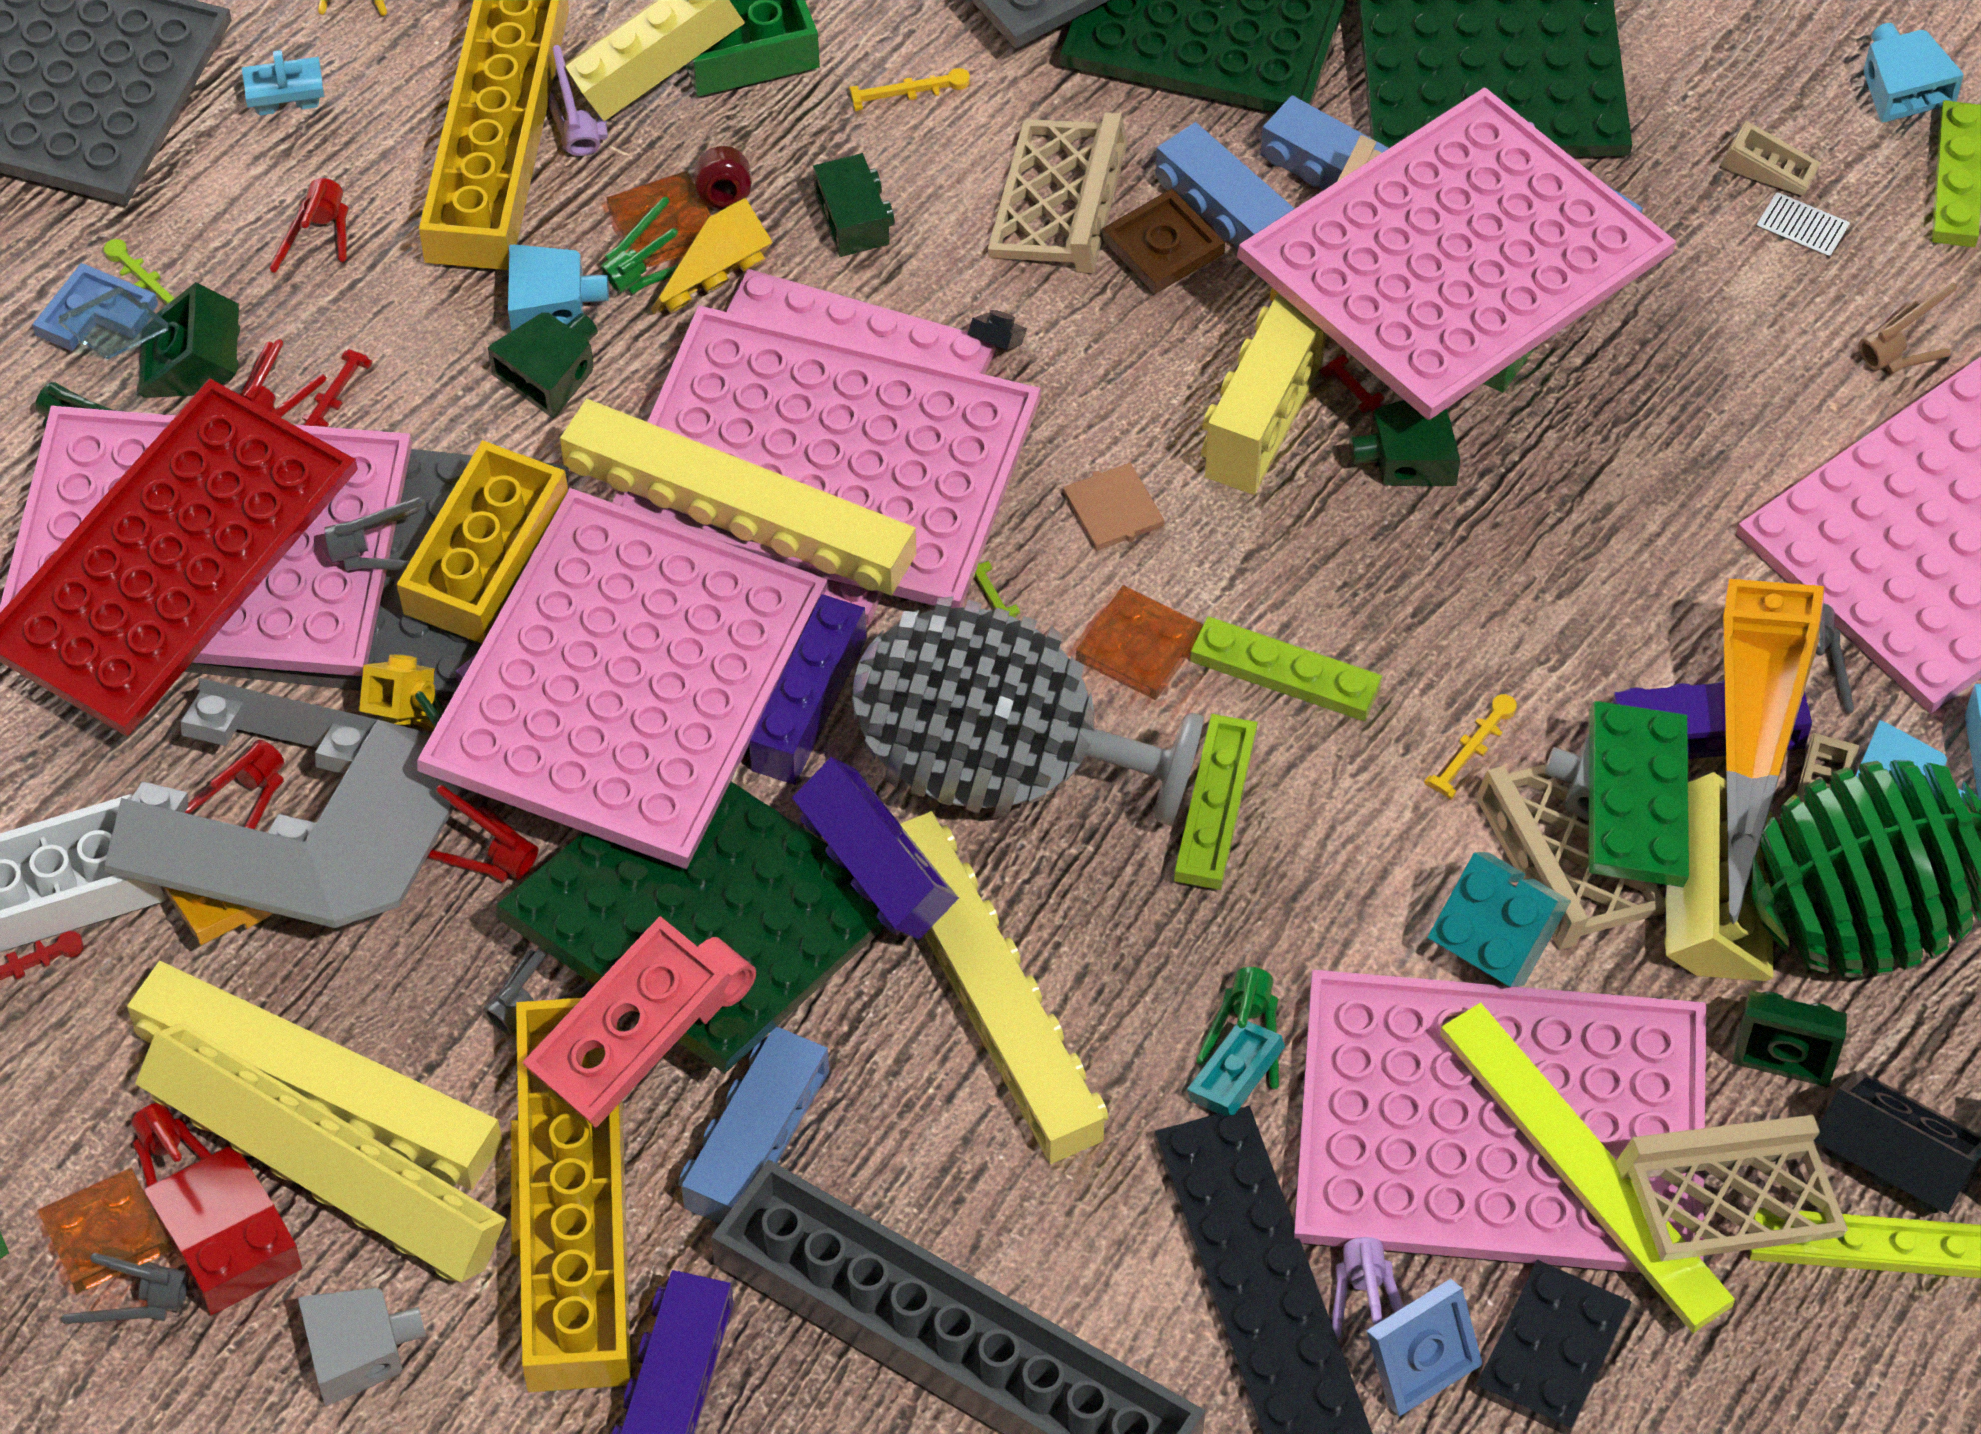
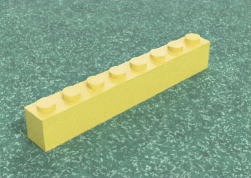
M587 398L560 437L563 464L578 475H589L609 483L618 491L631 492L647 498L658 507L672 508L691 516L701 524H712L732 532L741 540H752L770 547L784 557L798 558L815 565L816 568L824 573H835L853 580L867 590H878L892 596L917 555L916 527Z
M932 811L901 823L900 825L959 897L948 911L924 934V937L1049 1164L1051 1165L1103 1142L1104 1121L1109 1118L1106 1106L1097 1092L1091 1094L1084 1082L1086 1080V1073L1077 1054H1068L1062 1043L1064 1041L1063 1031L1054 1014L1047 1016L1040 1004L1042 1002V995L1035 979L1031 975L1025 977L1020 969L1019 964L1021 960L1015 943L1010 937L1005 939L1002 937L997 928L999 926V919L993 904L989 899L982 901L976 890L978 889V882L972 867L968 862L961 864L955 853L957 852V844L950 828L947 825L941 827Z
M160 960L127 1005L134 1031L144 1041L151 1044L155 1032L183 1023L413 1163L430 1170L431 1174L451 1186H455L457 1183L469 1190H473L503 1144L498 1119Z
M180 1023L155 1032L135 1082L137 1086L151 1093L150 1096L155 1102L177 1109L190 1117V1121L194 1126L223 1137L230 1142L231 1147L235 1151L259 1159L270 1166L272 1173L284 1180L295 1181L311 1191L312 1197L320 1203L335 1206L352 1216L353 1222L359 1227L376 1231L393 1241L394 1247L400 1252L421 1258L434 1266L435 1272L441 1277L462 1283L485 1271L507 1220L506 1218L187 1025Z

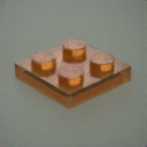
M688 171L606 197L608 210L623 239L663 197L669 198V204L628 248L629 250L633 249L637 253L670 229H677L678 235L643 260L646 268L685 255L698 232L711 216L705 203L699 198L695 184Z
M1122 585L1076 649V661L1157 700L1191 652L1203 624Z
M132 1167L38 1209L41 1220L76 1295L123 1274V1272L91 1262L90 1256L93 1253L142 1265L171 1251L167 1238Z

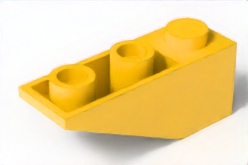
M746 198L707 219L652 306L651 311L654 315L666 308L670 313H674L693 300L690 296L691 294L702 288L705 289L706 293H710L729 281L727 276L729 273L741 268L743 273H746L748 269L752 270L766 260L764 253L773 242Z

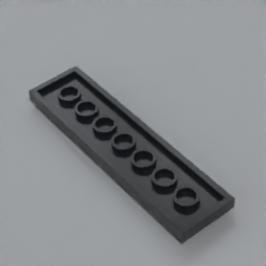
M1250 1105L1239 1108L1235 1115L1226 1117L1219 1113L1156 1130L1154 1134L1156 1147L1259 1433L1373 1434L1300 1238H1294L1295 1225Z

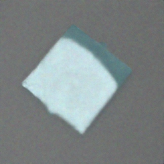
M121 286L59 316L58 324L78 338L79 344H87L107 360L168 330V322L149 309L147 302H140Z

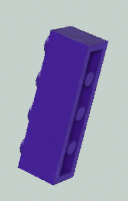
M821 594L750 739L751 768L753 772L796 785L867 639L865 607Z
M1725 680L1702 685L1681 683L1667 688L1656 689L1635 687L1621 692H1614L1613 704L1687 715L1688 759L1726 756ZM1805 691L1787 750L1806 748L1812 719Z
M830 757L792 797L803 811V814L800 816L803 824L815 835L822 836L829 844L825 848L826 853L836 864L851 872L854 876L851 881L854 889L866 900L873 901L880 909L877 913V918L892 933L898 935L900 932L920 939L959 899L855 768Z
M671 1270L666 1288L659 1286L655 1294L652 1316L657 1318L652 1333L645 1332L640 1342L638 1362L642 1363L638 1379L630 1378L626 1387L623 1408L628 1409L624 1425H616L612 1434L696 1433L734 1306L730 1282Z

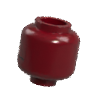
M717 146L708 149L700 156L695 167V187L699 198L707 206L723 210L743 198H747L750 194L752 184L751 169L747 158L741 151L729 146Z

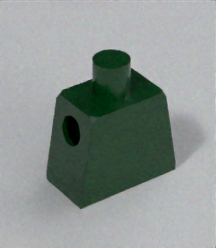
M540 313L488 346L492 375L548 416L554 418L593 371L594 364L589 341L598 334V329L595 323L583 313H580L567 325L550 313Z
M1405 400L1384 405L1373 411L1371 435L1349 438V451L1352 463L1359 464L1377 461L1382 482L1387 486H1457L1461 459L1447 408L1432 419L1427 420Z

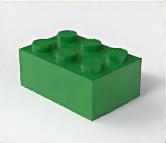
M730 0L745 23L686 64L697 97L820 68L818 31L805 0Z

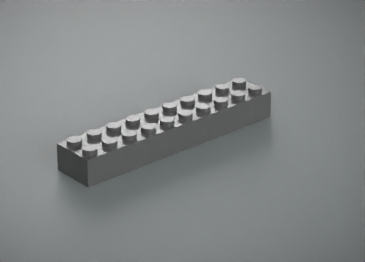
M769 1159L711 1236L715 1265L1004 1434H1203L1205 1410Z

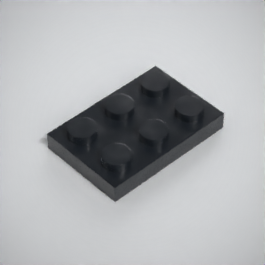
M1537 1259L1476 1384L1474 1394L1562 1434H1571L1627 1317L1632 1301Z

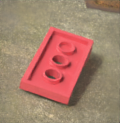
M659 916L522 1063L541 1082L592 1126L597 1128L697 1019L706 1024L722 1006L729 1007L740 1001L752 987L756 978V969L720 938H710L697 947ZM630 1011L640 1013L639 1022L633 1029L629 1031L617 1030V1022L623 1014ZM595 1048L605 1049V1057L597 1067L590 1069L582 1067V1060L587 1052Z

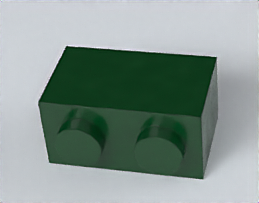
M860 153L813 165L814 193L839 257L890 245L889 227L895 225L894 213L889 200L882 201L880 197L882 186L876 168L869 169L864 154Z

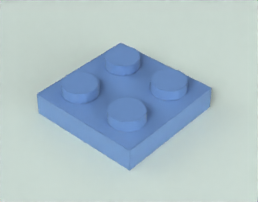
M1452 1279L1447 1280L1366 1330L1387 1405L1399 1417L1483 1365L1463 1288Z

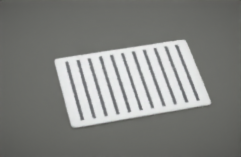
M1777 192L1758 221L1757 226L1830 256L1850 223Z

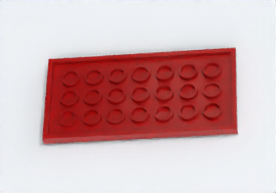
M209 378L0 612V662L128 737L358 470L356 459Z

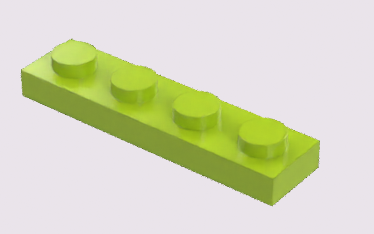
M1943 100L1939 119L1932 242L1976 248L1979 237L1981 206V105Z
M1207 616L1191 650L1190 662L1364 722L1382 683V675L1210 616Z
M1211 714L1175 868V882L1222 890L1258 722Z

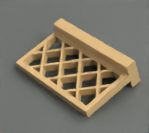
M1104 113L1102 123L1024 119L988 246L990 258L1073 262L1077 273H1094L1102 243V228L1107 224L1128 144L1122 113ZM1032 135H1050L1053 138L1052 141L1037 150L1030 144ZM1080 137H1095L1092 144L1080 151H1077L1070 144ZM1063 148L1070 157L1052 167L1045 158ZM1038 164L1045 172L1027 182L1021 176L1022 172ZM1079 165L1085 171V175L1069 184L1062 175ZM1055 181L1061 190L1046 199H1043L1036 192L1050 182ZM1029 196L1036 205L1018 215L1012 209L1013 205ZM1071 198L1076 203V208L1060 217L1052 208ZM1045 213L1053 222L1034 232L1027 224ZM1018 229L1027 236V238L1017 244H1003V239ZM1060 231L1068 237L1066 247L1047 246L1044 243L1045 240Z
M1546 764L1508 773L1505 766L1487 770L1476 799L1513 867L1526 874L1523 879H1535L1571 900L1570 905L1552 935L1559 950L1576 946L1580 936L1665 913V899L1656 883L1607 876L1618 881L1614 894L1587 883L1591 875L1589 873V854L1566 845L1570 833L1589 840V826L1576 821L1579 814L1575 812L1569 818L1545 807L1550 795L1565 801L1568 793V788L1555 783L1557 778L1544 774ZM1528 785L1544 792L1545 794L1540 805L1521 797L1516 787ZM1539 819L1566 830L1562 841L1559 842L1542 835L1537 826ZM1560 857L1586 867L1587 870L1583 879L1579 880L1563 873L1558 864ZM1625 884L1643 892L1648 902L1637 905L1619 897L1623 885ZM1581 896H1586L1609 906L1606 913L1588 918L1579 902Z
M1813 1115L1637 1136L1631 1139L1615 1161L1621 1178H1631L1661 1261L1843 1237L1848 1231L1814 1144V1139L1820 1131ZM1803 1159L1809 1174L1806 1184L1781 1169L1785 1160ZM1751 1165L1767 1175L1768 1178L1762 1189L1738 1176L1736 1173L1739 1167ZM1705 1170L1723 1181L1717 1195L1691 1180L1696 1171ZM1660 1176L1678 1187L1671 1202L1652 1190L1649 1177ZM1774 1180L1799 1195L1792 1209L1767 1194ZM1729 1186L1754 1201L1747 1215L1722 1200ZM1683 1192L1709 1207L1702 1221L1677 1206ZM1807 1200L1823 1210L1827 1223L1816 1225L1798 1212L1804 1201ZM1760 1205L1785 1220L1780 1230L1771 1231L1753 1219ZM1715 1211L1740 1226L1735 1236L1726 1237L1708 1226ZM1669 1217L1695 1233L1690 1242L1672 1244L1665 1225Z

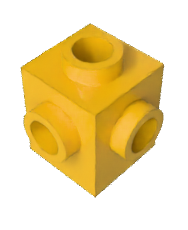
M396 654L389 655L388 662L365 664L363 666L359 711L383 716L382 721L398 725L411 724L412 717L426 716L423 708L416 700L415 694L421 691L430 703H433L435 698V686L433 684L435 669L417 665L416 657Z

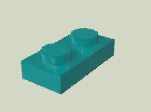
M1249 1021L1245 1028H1239L1236 1024L1187 1088L1190 1101L1218 1114L1221 1113L1226 1117L1235 1115L1285 1048L1282 1035Z

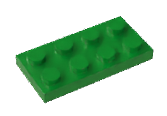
M1600 701L1593 702L1589 710V873L1678 887L1685 886L1689 879L1687 715Z

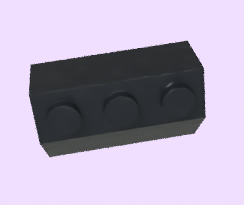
M1861 1070L1856 1072L1837 1089L1818 1127L1820 1133L1814 1139L1816 1143L1823 1146L1822 1152L1831 1159L1844 1164H1848L1850 1161L1867 1170L1866 1175L1873 1182L1890 1189L1897 1186L1913 1195L1911 1200L1917 1206L1931 1213L1942 1211L1949 1214L1958 1204L1981 1165V1135Z

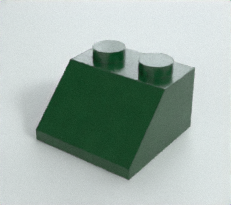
M195 282L148 319L142 326L138 394L145 398L194 396L209 378L221 385L231 381L239 365L237 359V341L240 333V325L238 324L239 303Z
M1749 990L1731 1064L1829 1088L1846 1036L1847 1013L1835 1011L1831 1007L1820 1003L1806 1004L1786 999L1775 992Z

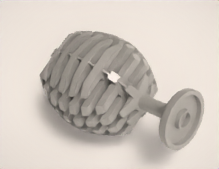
M954 596L938 598L935 610L919 614L920 610L915 612L903 611L900 623L894 625L884 635L883 630L867 647L860 659L855 673L852 695L855 722L858 717L861 731L866 738L864 749L868 750L874 759L877 756L887 767L885 779L896 789L899 779L912 787L911 794L923 798L926 794L934 799H938L940 803L950 806L952 804L966 806L965 810L978 814L981 808L995 807L993 817L1008 816L1012 805L1028 801L1027 805L1035 801L1042 802L1046 792L1054 789L1063 780L1065 783L1079 768L1084 757L1088 756L1159 778L1162 783L1156 802L1155 818L1161 824L1172 826L1192 768L1204 716L1196 713L1186 714L1180 723L1173 746L1168 750L1095 729L1092 695L1090 692L1088 697L1085 683L1081 678L1084 664L1076 661L1072 655L1070 659L1060 648L1063 635L1052 625L1046 637L1035 629L1037 623L1035 619L1023 616L1022 621L1012 616H1008L1010 611L995 608V611L980 609L982 603L972 600L967 601L966 607L951 608Z

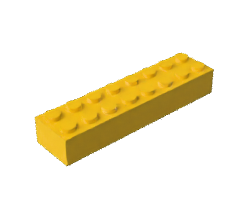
M473 0L419 226L425 263L509 270V245H517L556 71L553 47L555 45L561 47L569 13L568 0Z
M582 998L516 1002L522 1368L528 1392L627 1386L631 1378L623 1101L595 1128L533 1075L522 1063ZM618 1020V1022H617V1030H618V1031H620V1021H619V1020ZM595 1048L587 1052L582 1060V1067L587 1069L597 1067L605 1057V1049Z

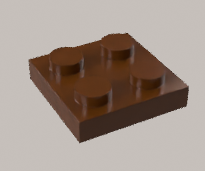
M1172 188L1102 228V240L1154 294L1225 254V242Z

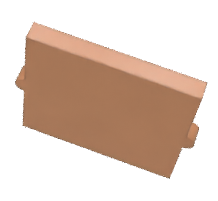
M1131 462L1102 473L1094 471L1091 477L1063 487L1064 496L1096 551L1125 540L1133 542L1136 536L1163 527L1165 524L1164 518Z

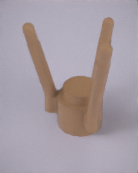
M1955 283L1948 284L1920 305L1917 301H1913L1877 331L1861 339L1859 350L1865 363L1875 371L1886 367L1888 373L1892 375L1905 367L1950 356V349L1945 348L1902 358V352L1907 349V343L1900 331L1957 289V285Z

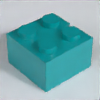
M1474 852L1427 938L1509 987L1524 986L1570 905L1571 900L1535 879H1523L1526 875L1525 873L1489 852Z

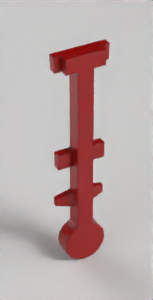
M351 349L344 351L341 357L342 360L347 361L325 395L318 393L314 398L318 405L312 414L303 415L302 419L306 421L305 426H329V423L323 419L330 408L340 409L342 401L337 400V397L358 366L369 369L373 361L368 359L367 355Z
M1344 354L1319 370L1325 378L1334 374L1362 402L1358 405V408L1363 413L1369 410L1373 412L1376 408L1382 406L1380 403L1385 400V397L1380 392L1371 396L1344 369L1345 365L1349 363L1348 358Z
M67 931L58 937L57 943L47 947L40 940L36 941V951L21 958H18L15 951L6 954L9 963L0 966V980L15 975L16 979L25 977L24 970L41 963L47 967L50 965L51 959L60 955L65 957L77 956L84 947L82 937L75 931Z

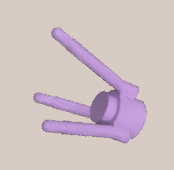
M555 45L553 53L567 112L566 121L552 92L550 93L548 106L561 135L563 150L575 156L590 155L599 149L600 140L608 138L607 120L603 121L598 114L596 122L589 112L584 110L576 111L562 50L559 45Z
M1360 1237L1348 1241L1343 1246L1344 1262L1335 1266L1337 1287L1332 1326L1337 1339L1341 1336L1348 1283L1352 1282V1286L1355 1289L1367 1290L1369 1308L1374 1325L1382 1321L1378 1287L1382 1282L1384 1283L1394 1313L1404 1307L1393 1277L1392 1262L1385 1260L1383 1244L1379 1239Z

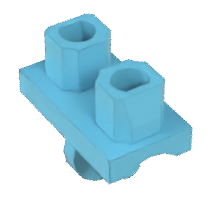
M282 50L273 51L274 63L242 67L247 108L254 107L260 116L275 114L279 109V103L295 101L296 106L302 110L317 108L319 98L324 97L319 57L284 61Z

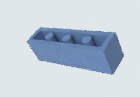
M1292 95L1263 126L1261 156L1267 158L1272 164L1283 167L1303 178L1308 184L1325 190L1338 181L1360 135L1368 136ZM1377 142L1374 149L1383 153L1389 148Z
M1196 122L1156 148L1155 176L1159 183L1167 190L1172 188L1198 215L1214 227L1217 235L1222 240L1229 241L1237 249L1239 244L1295 209Z
M777 1026L770 1032L766 1041L761 1040L753 1048L749 1058L750 1068L744 1079H736L726 1098L727 1108L720 1120L714 1118L710 1122L703 1136L702 1145L704 1147L696 1160L690 1159L681 1172L679 1187H682L685 1209L721 1224L768 1159L776 1164L778 1163L829 1073L827 1047Z

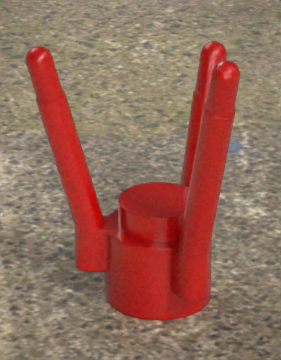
M318 178L310 183L306 198L301 202L299 212L269 267L272 273L277 272L301 227L304 229L308 228L311 221L317 224H327L332 219L336 220L338 260L340 262L346 261V217L349 207L341 203L343 189L337 182L327 178Z
M277 339L274 344L270 341L265 343L241 393V396L279 417L289 412L326 381V376L320 374L275 409L273 404L276 400L275 395L262 385L283 346L281 339Z
M260 739L256 740L236 762L221 772L220 775L210 782L208 787L188 803L185 813L190 814L237 777L243 785L250 789H256L258 786L265 787L245 825L246 828L255 830L273 793L284 782L283 777L278 774L285 765L282 755L270 743Z
M439 785L436 788L440 796L495 837L488 850V856L493 859V865L437 850L430 851L428 855L430 859L487 874L502 883L506 882L509 875L516 879H522L530 871L538 856V846L520 836L484 805L479 806L478 810H476L445 786Z
M159 1103L148 1105L137 1112L132 1119L131 1125L138 1136L132 1145L140 1158L147 1187L157 1183L151 1154L153 1153L156 1156L169 1154L174 1162H179L182 1159V1155L177 1148L180 1144V1139L201 1160L212 1155L189 1131L183 1119H174L166 1106Z

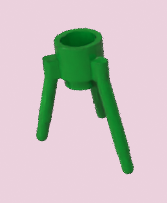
M663 197L617 247L604 255L607 261L600 265L604 275H608V281L617 293L621 294L628 289L631 295H634L646 286L670 278L677 268L678 264L644 277L641 276V274L647 271L643 260L678 235V231L675 228L670 229L637 253L633 249L625 252L669 204L668 197Z
M1243 967L1235 973L1233 987L1225 989L1222 1005L1196 1058L1198 1065L1205 1064L1232 1008L1239 1015L1237 1021L1239 1028H1245L1248 1018H1258L1263 1012L1265 1014L1266 1029L1277 1033L1276 1010L1279 999L1271 994L1274 982L1270 973L1257 967ZM1277 1057L1268 1069L1269 1084L1272 1089H1278L1279 1060Z

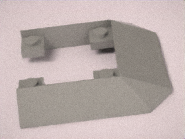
M199 678V694L181 720L182 736L227 746L235 731L240 729L318 748L315 752L317 768L345 775L317 823L278 814L268 832L185 813L188 808L187 792L141 782L131 800L121 798L104 864L105 872L333 928L400 907L455 808L437 793L436 788L439 785H443L459 797H461L465 788L417 771V759L431 734L378 719Z

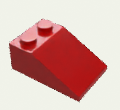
M231 1145L143 1189L210 1316L303 1269L297 1245L275 1205L242 1154L235 1151Z

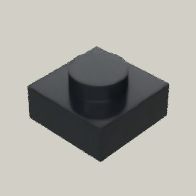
M990 310L989 313L972 318L967 335L1009 350L1022 345L1027 328L1015 324V317L1008 313Z

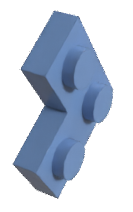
M80 263L32 326L35 336L73 351L97 320L135 335L158 306L156 294Z

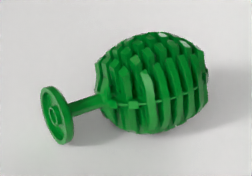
M1911 760L1890 761L1889 766L1891 770L1889 772L1883 768L1882 763L1873 761L1859 765L1860 773H1858V777L1854 776L1852 769L1846 767L1831 773L1830 778L1832 781L1830 782V787H1827L1825 781L1821 778L1805 786V804L1800 801L1799 796L1794 794L1781 806L1782 814L1780 816L1784 829L1783 835L1776 818L1772 817L1769 820L1760 838L1762 841L1761 852L1764 857L1763 864L1769 883H1765L1755 856H1753L1752 900L1763 927L1788 957L1789 950L1787 945L1789 946V939L1782 923H1785L1790 931L1805 969L1822 974L1828 973L1827 965H1829V960L1825 950L1828 947L1839 975L1854 978L1862 977L1863 974L1861 971L1863 969L1862 959L1858 951L1862 952L1868 969L1873 976L1890 975L1894 971L1892 968L1894 960L1897 959L1899 967L1903 970L1921 966V958H1923L1922 949L1925 950L1926 955L1930 959H1936L1948 951L1949 934L1952 941L1960 943L1971 933L1973 929L1971 926L1973 924V915L1975 920L1980 921L1981 800L1964 780L1962 787L1965 793L1961 792L1960 796L1947 766L1933 763L1924 764V775Z

